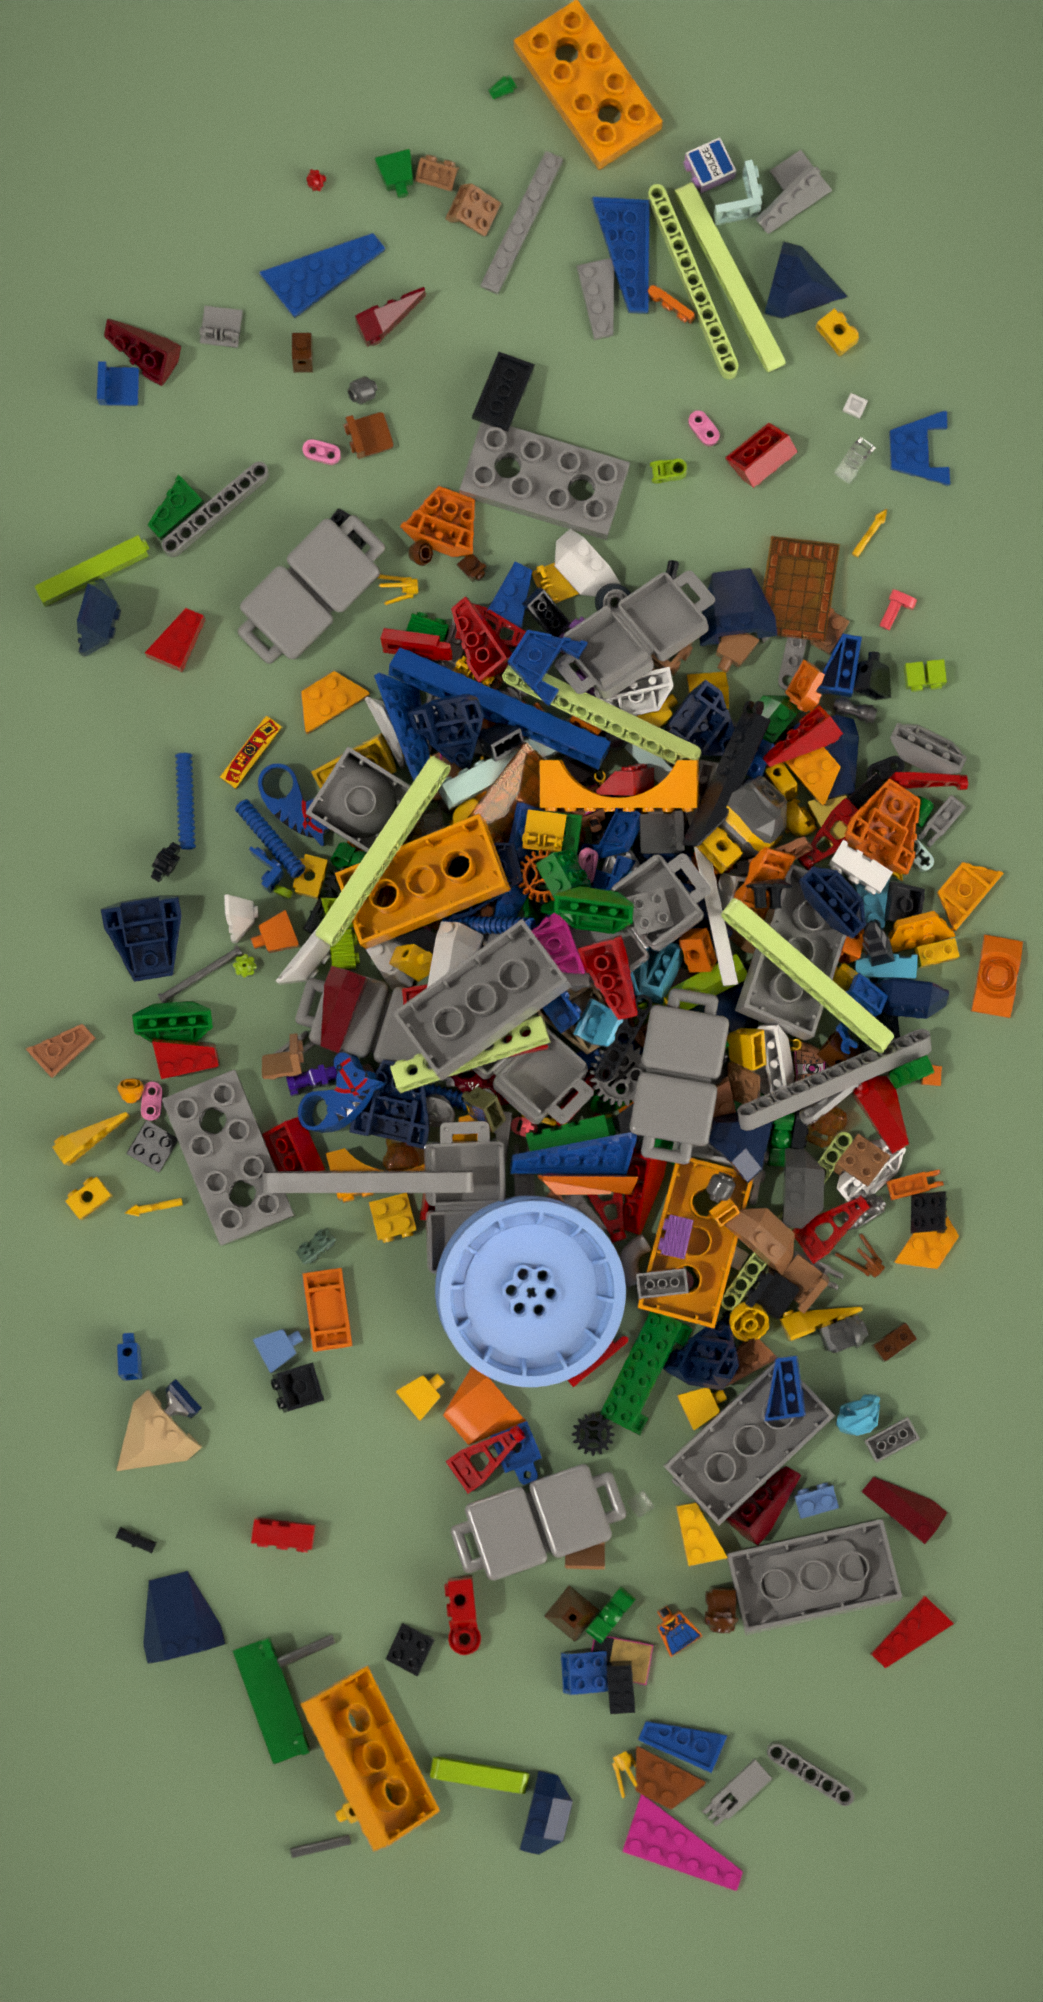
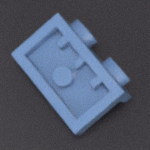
M828 1482L816 1485L817 1489L811 1491L809 1488L798 1490V1494L794 1495L800 1519L838 1509L834 1486L828 1485Z

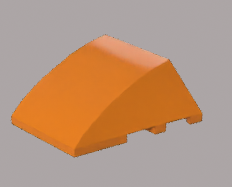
M438 486L400 527L415 542L426 540L431 544L433 550L451 557L473 554L475 499Z
M474 1367L470 1368L443 1414L468 1445L526 1422L492 1380Z

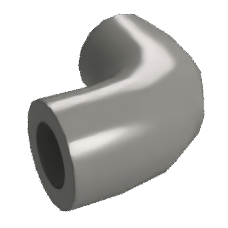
M642 1234L633 1238L625 1245L619 1257L627 1288L637 1283L636 1274L641 1273L638 1262L642 1256L651 1251Z

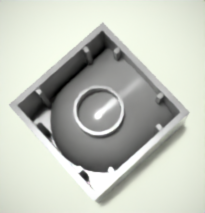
M347 747L306 811V814L367 853L411 786L355 750Z

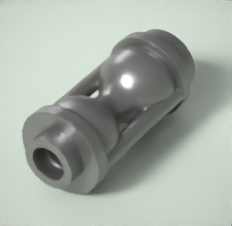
M840 696V699H835L833 710H836L835 714H852L867 724L868 722H874L878 708L873 707V705L862 704L859 706L852 704L849 699L843 698L844 696Z
M873 1195L866 1200L871 1208L864 1212L849 1230L858 1229L885 1212L884 1207L886 1204L881 1196L877 1198L876 1195ZM847 1212L845 1213L846 1215L842 1217L844 1222H846L849 1219V1215L847 1214Z

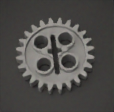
M633 1044L630 1045L625 1054L627 1057L626 1064L623 1066L619 1065L610 1081L601 1082L595 1077L589 1079L591 1082H596L592 1089H599L596 1095L601 1096L604 1094L603 1101L610 1098V1104L613 1105L617 1101L618 1106L622 1105V1101H624L626 1106H629V1100H632L634 1103L638 1079L633 1081L631 1079V1072L638 1070L641 1074L643 1072L648 1073L649 1068L645 1067L642 1063L643 1053L639 1054V1047L633 1050ZM616 1050L609 1052L608 1058L610 1061H615L618 1058ZM594 1056V1058L597 1060V1063L601 1057ZM632 1062H635V1065L624 1073V1078L619 1077L611 1086H608L609 1082L619 1076V1070L625 1071ZM591 1063L590 1065L596 1067L597 1063ZM605 1067L599 1070L600 1078H604L603 1071L606 1069ZM619 1083H623L625 1090L619 1094L616 1092V1086Z

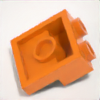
M803 659L785 692L790 697L789 701L806 713L808 710L812 711L819 703L821 694L817 691V688L822 684L825 674L812 663Z

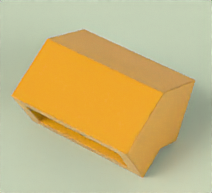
M730 1198L708 1211L720 1227L740 1214V1211Z

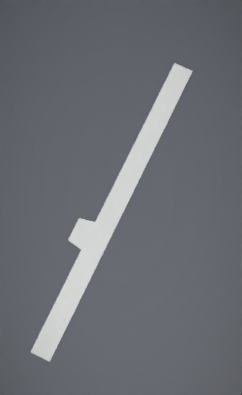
M694 808V812H687L689 827L698 808ZM694 846L699 873L711 888L710 893L705 897L723 986L738 984L725 921L721 917L723 911L713 865Z

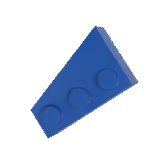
M515 561L488 608L521 629L525 615V607L522 603L528 598L532 570Z
M842 634L822 672L825 676L823 677L822 684L817 688L819 693L852 698L862 640L861 636Z
M798 1355L776 1358L764 1421L805 1416Z

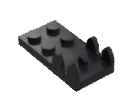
M498 352L473 412L472 419L508 432L521 399L526 393L528 382L531 381L535 364Z

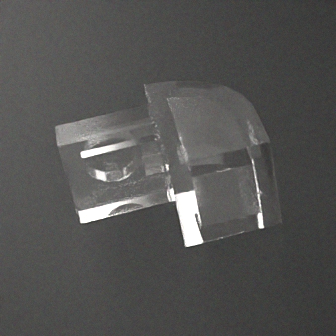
M859 437L846 453L834 474L850 484L876 447Z

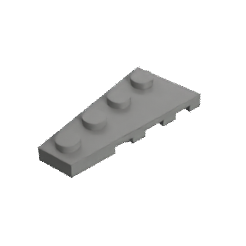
M810 164L755 220L769 234L831 192L832 189L815 167Z
M611 258L578 265L577 271L594 341L612 337L614 267Z

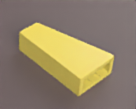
M847 795L828 799L823 806L816 802V800L807 802V809L819 830L831 811L845 797L847 798ZM836 821L830 829V834L837 840L845 837L844 833L847 828L841 821ZM824 836L823 838L828 847L831 848L833 844Z

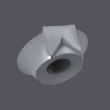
M431 1094L426 1097L429 1126L440 1127L443 1123L454 1121L455 1113L448 1099L438 1094Z

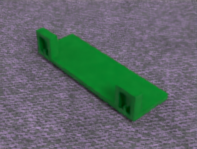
M650 1312L599 1414L641 1435L649 1418L640 1413L675 1342L685 1346L693 1329L669 1316Z
M270 1636L233 1650V1655L272 1763L277 1764L300 1754L302 1756L309 1754L311 1749L282 1668L279 1667L276 1658L278 1657Z

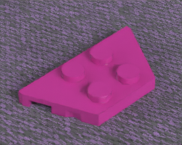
M555 913L549 918L546 917L538 927L532 930V933L562 973L585 974L567 922Z

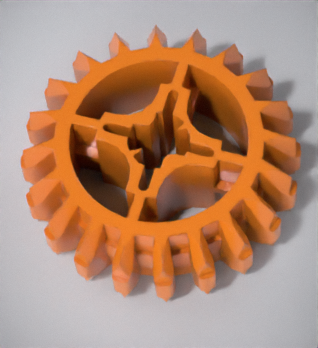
M540 849L539 856L533 851L532 856L534 858L530 859L529 856H525V859L528 861L527 864L520 862L524 870L521 869L523 882L519 884V888H525L523 891L524 895L531 892L529 895L531 900L536 895L537 902H540L541 897H543L544 902L547 903L548 896L551 897L552 901L555 900L550 890H534L536 886L539 887L542 884H546L543 878L539 880L541 876L537 871L536 863L551 854L550 850H547L546 855H544L543 850ZM532 867L536 875L532 880L533 882L529 884L528 873Z

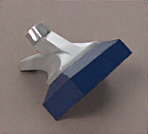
M177 1379L172 1381L165 1389L167 1405L164 1411L170 1417L182 1415L192 1419L202 1409Z

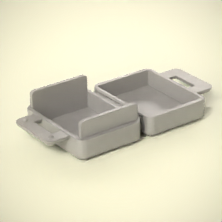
M355 515L350 516L340 527L332 520L324 519L287 556V562L291 567L288 570L282 566L276 567L241 602L240 609L248 619L239 627L238 635L267 664L273 663L282 653L289 659H297L333 623L331 612L333 610L339 613L344 612L380 576V569L373 561L385 550V545ZM352 530L371 547L366 553L347 536ZM256 627L274 644L270 649L252 633Z
M686 571L674 580L668 573H661L621 600L618 604L619 612L615 613L606 605L566 632L563 637L579 642L581 640L588 642L587 647L579 660L566 653L557 659L554 665L577 694H583L594 686L603 698L610 699L653 669L654 663L650 654L653 653L659 661H665L705 634L709 626L706 617L701 612L714 604L715 597L692 571ZM687 583L701 599L695 604L681 589ZM573 661L587 677L583 681L569 666Z
M686 854L678 855L669 863L662 856L654 855L613 885L611 891L619 892L626 898L663 888L674 926L649 932L644 936H637L634 923L615 934L574 929L568 924L577 951L580 947L621 935L631 973L649 959V953L646 950L649 946L655 951H661L704 918V913L697 903L710 893L711 888ZM681 868L696 887L691 893L687 891L675 874ZM570 987V988H571L573 991H579V990L582 989L583 987Z
M366 977L368 979L367 985L340 1052L355 1055L359 1058H366L372 1052L374 1053V1059L380 1064L383 1059L395 1062L413 1059L415 1055L421 1052L392 1014L403 1006V987H396L393 993L390 994L388 993L389 987L385 982ZM309 978L303 991L295 1021L299 1025L311 1028L309 1039L313 1044L320 1046L325 981ZM315 992H322L315 1017L310 1016L309 1012Z
M673 988L669 992L667 1006L655 1005L650 1010L642 1055V1063L645 1067L649 1068V1073L643 1072L638 1077L630 1122V1131L635 1135L644 1136L641 1154L646 1158L688 1164L691 1159L693 1145L705 1146L709 1142L717 1098V1088L710 1083L711 1079H717L721 1074L729 1030V1020L724 1016L716 1015L718 998L715 995ZM680 1001L706 1006L704 1013L679 1009ZM655 1139L681 1143L680 1151L654 1147Z
M549 1029L547 1031L551 1042L547 1043V1050L506 1057L472 1069L483 1079H489L495 1074L494 1089L533 1124L541 1123L548 1114L558 1123L565 1124L594 1093L593 1089L582 1080L587 1074V1064ZM493 1044L490 1045V1046H489L488 1048H486L485 1050L491 1049V1048L493 1047ZM575 1088L579 1093L561 1110L557 1105Z
M485 1121L443 1123L440 1126V1142H430L424 1147L425 1171H473V1192L425 1193L426 1202L431 1206H435V1210H430L426 1214L427 1268L433 1274L437 1273L441 1255L448 1241L460 1225L483 1207L496 1201H504L506 1198L504 1144L499 1140H490L489 1124ZM478 1133V1141L452 1142V1134Z
M580 1464L533 1481L530 1484L531 1492L525 1493L523 1488L515 1487L468 1504L465 1507L468 1521L452 1526L450 1531L464 1572L472 1573L485 1569L487 1577L494 1581L545 1563L547 1560L546 1553L552 1552L553 1556L560 1558L608 1541L612 1536L609 1524L623 1520L626 1517V1510L613 1474L605 1472L592 1477L589 1467L585 1464ZM601 1486H605L613 1509L606 1513L596 1489ZM470 1532L473 1534L480 1557L473 1560L464 1536Z

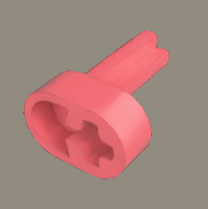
M894 589L889 596L890 603L879 625L889 631L900 607L903 606L913 610L917 603L915 598Z
M516 1117L511 1122V1129L517 1135L526 1137L527 1133L538 1132L537 1124L531 1123L526 1118ZM519 1120L523 1121L520 1131H516Z

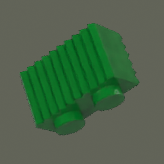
M417 612V614H411L406 631L440 636V642H445L449 625L443 619L435 618V620L428 618L427 614Z
M925 1055L890 1070L888 1074L894 1088L898 1089L933 1074L934 1069L929 1057Z

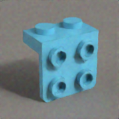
M589 999L573 1034L592 1045L608 1047L613 1043L616 1030L624 1019L618 1020L611 1008L594 999Z

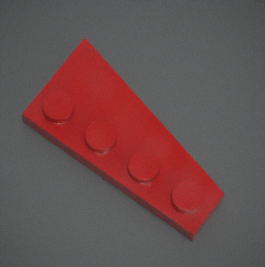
M924 1595L870 1654L884 1668H887L954 1623Z

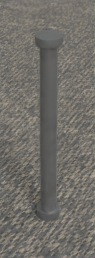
M238 945L234 946L235 949L165 993H159L158 997L161 1002L167 1003L168 999L238 955L241 957L243 953Z

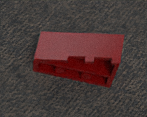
M185 608L145 651L146 657L183 672L206 621L204 615Z
M153 1038L152 1040L161 1079L219 1066L220 1062L214 1043L186 1042Z
M256 1517L253 1522L251 1543L268 1548V1545L276 1546V1549L288 1550V1547L296 1548L297 1552L308 1553V1550L313 1549L316 1525Z

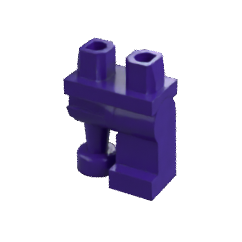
M324 1064L318 1065V1069L311 1068L306 1072H302V1074L292 1077L286 1076L291 1097L299 1095V1089L307 1087L318 1088L321 1085L323 1087L329 1086L328 1082L336 1080L337 1071L334 1066L324 1068Z

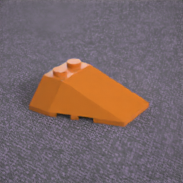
M888 779L851 817L844 833L849 847L856 851L857 849L863 852L862 855L877 861L892 872L907 875L915 859L914 841L917 840L915 831L916 823L919 820L920 799L893 780Z

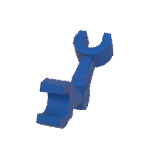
M840 1021V1024L836 1026V1030L843 1039L841 1050L846 1054H850L849 1046L857 1048V1042L849 1038L847 1030L850 1029Z

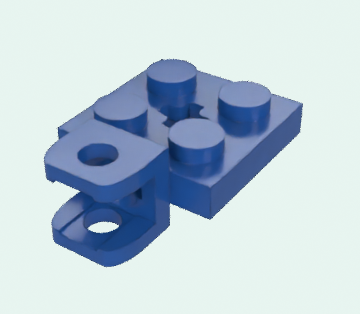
M527 1421L518 1424L526 1437L517 1443L522 1445L519 1448L520 1452L511 1451L501 1463L505 1473L515 1470L518 1480L523 1485L537 1480L538 1474L533 1462L542 1458ZM511 1428L496 1433L490 1437L492 1438L507 1431H510ZM500 1441L493 1443L497 1454H501L504 1451L502 1443ZM526 1471H529L531 1473V1477L529 1479L524 1478V1473Z

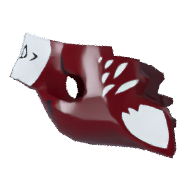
M470 1069L468 1070L470 1073L465 1076L461 1072L445 1078L447 1087L457 1086L462 1093L465 1091L471 1092L475 1087H479L499 1098L493 1087L495 1074L489 1079H483Z

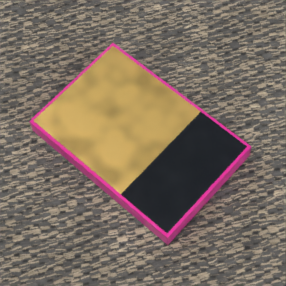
M607 1636L601 1644L593 1639L591 1652L606 1651L607 1662L632 1661L633 1683L647 1684L653 1644Z

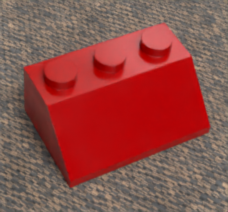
M769 422L726 456L725 459L742 480L754 488L771 473L775 472L782 464L790 460L797 453V450L789 435Z
M646 763L624 766L622 770L615 771L596 790V794L630 796L642 794L654 788V767H647Z
M298 1117L287 1120L262 1134L277 1171L325 1170L308 1129L301 1125Z

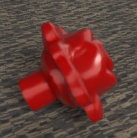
M310 169V173H308L306 178L308 187L312 188L313 191L317 190L320 192L321 187L324 186L323 182H326V176L319 174V170Z

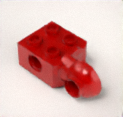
M472 1576L448 1578V1583L444 1585L445 1597L450 1599V1603L446 1605L447 1616L452 1617L449 1620L450 1632L448 1642L454 1652L459 1655H469L474 1653L481 1644V1635L477 1627ZM462 1594L466 1600L463 1603H457L455 1596ZM462 1633L470 1635L471 1639L468 1643H462L459 1640V1636Z

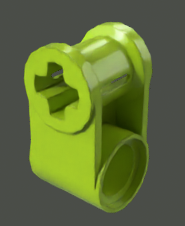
M682 459L657 460L649 463L653 473L651 480L654 484L681 480L687 474V465ZM681 466L684 470L681 473H676L673 471V468Z

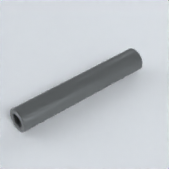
M331 1634L276 1659L279 1667L281 1668L335 1644V1640Z
M349 1835L293 1847L290 1848L291 1856L296 1858L351 1845Z

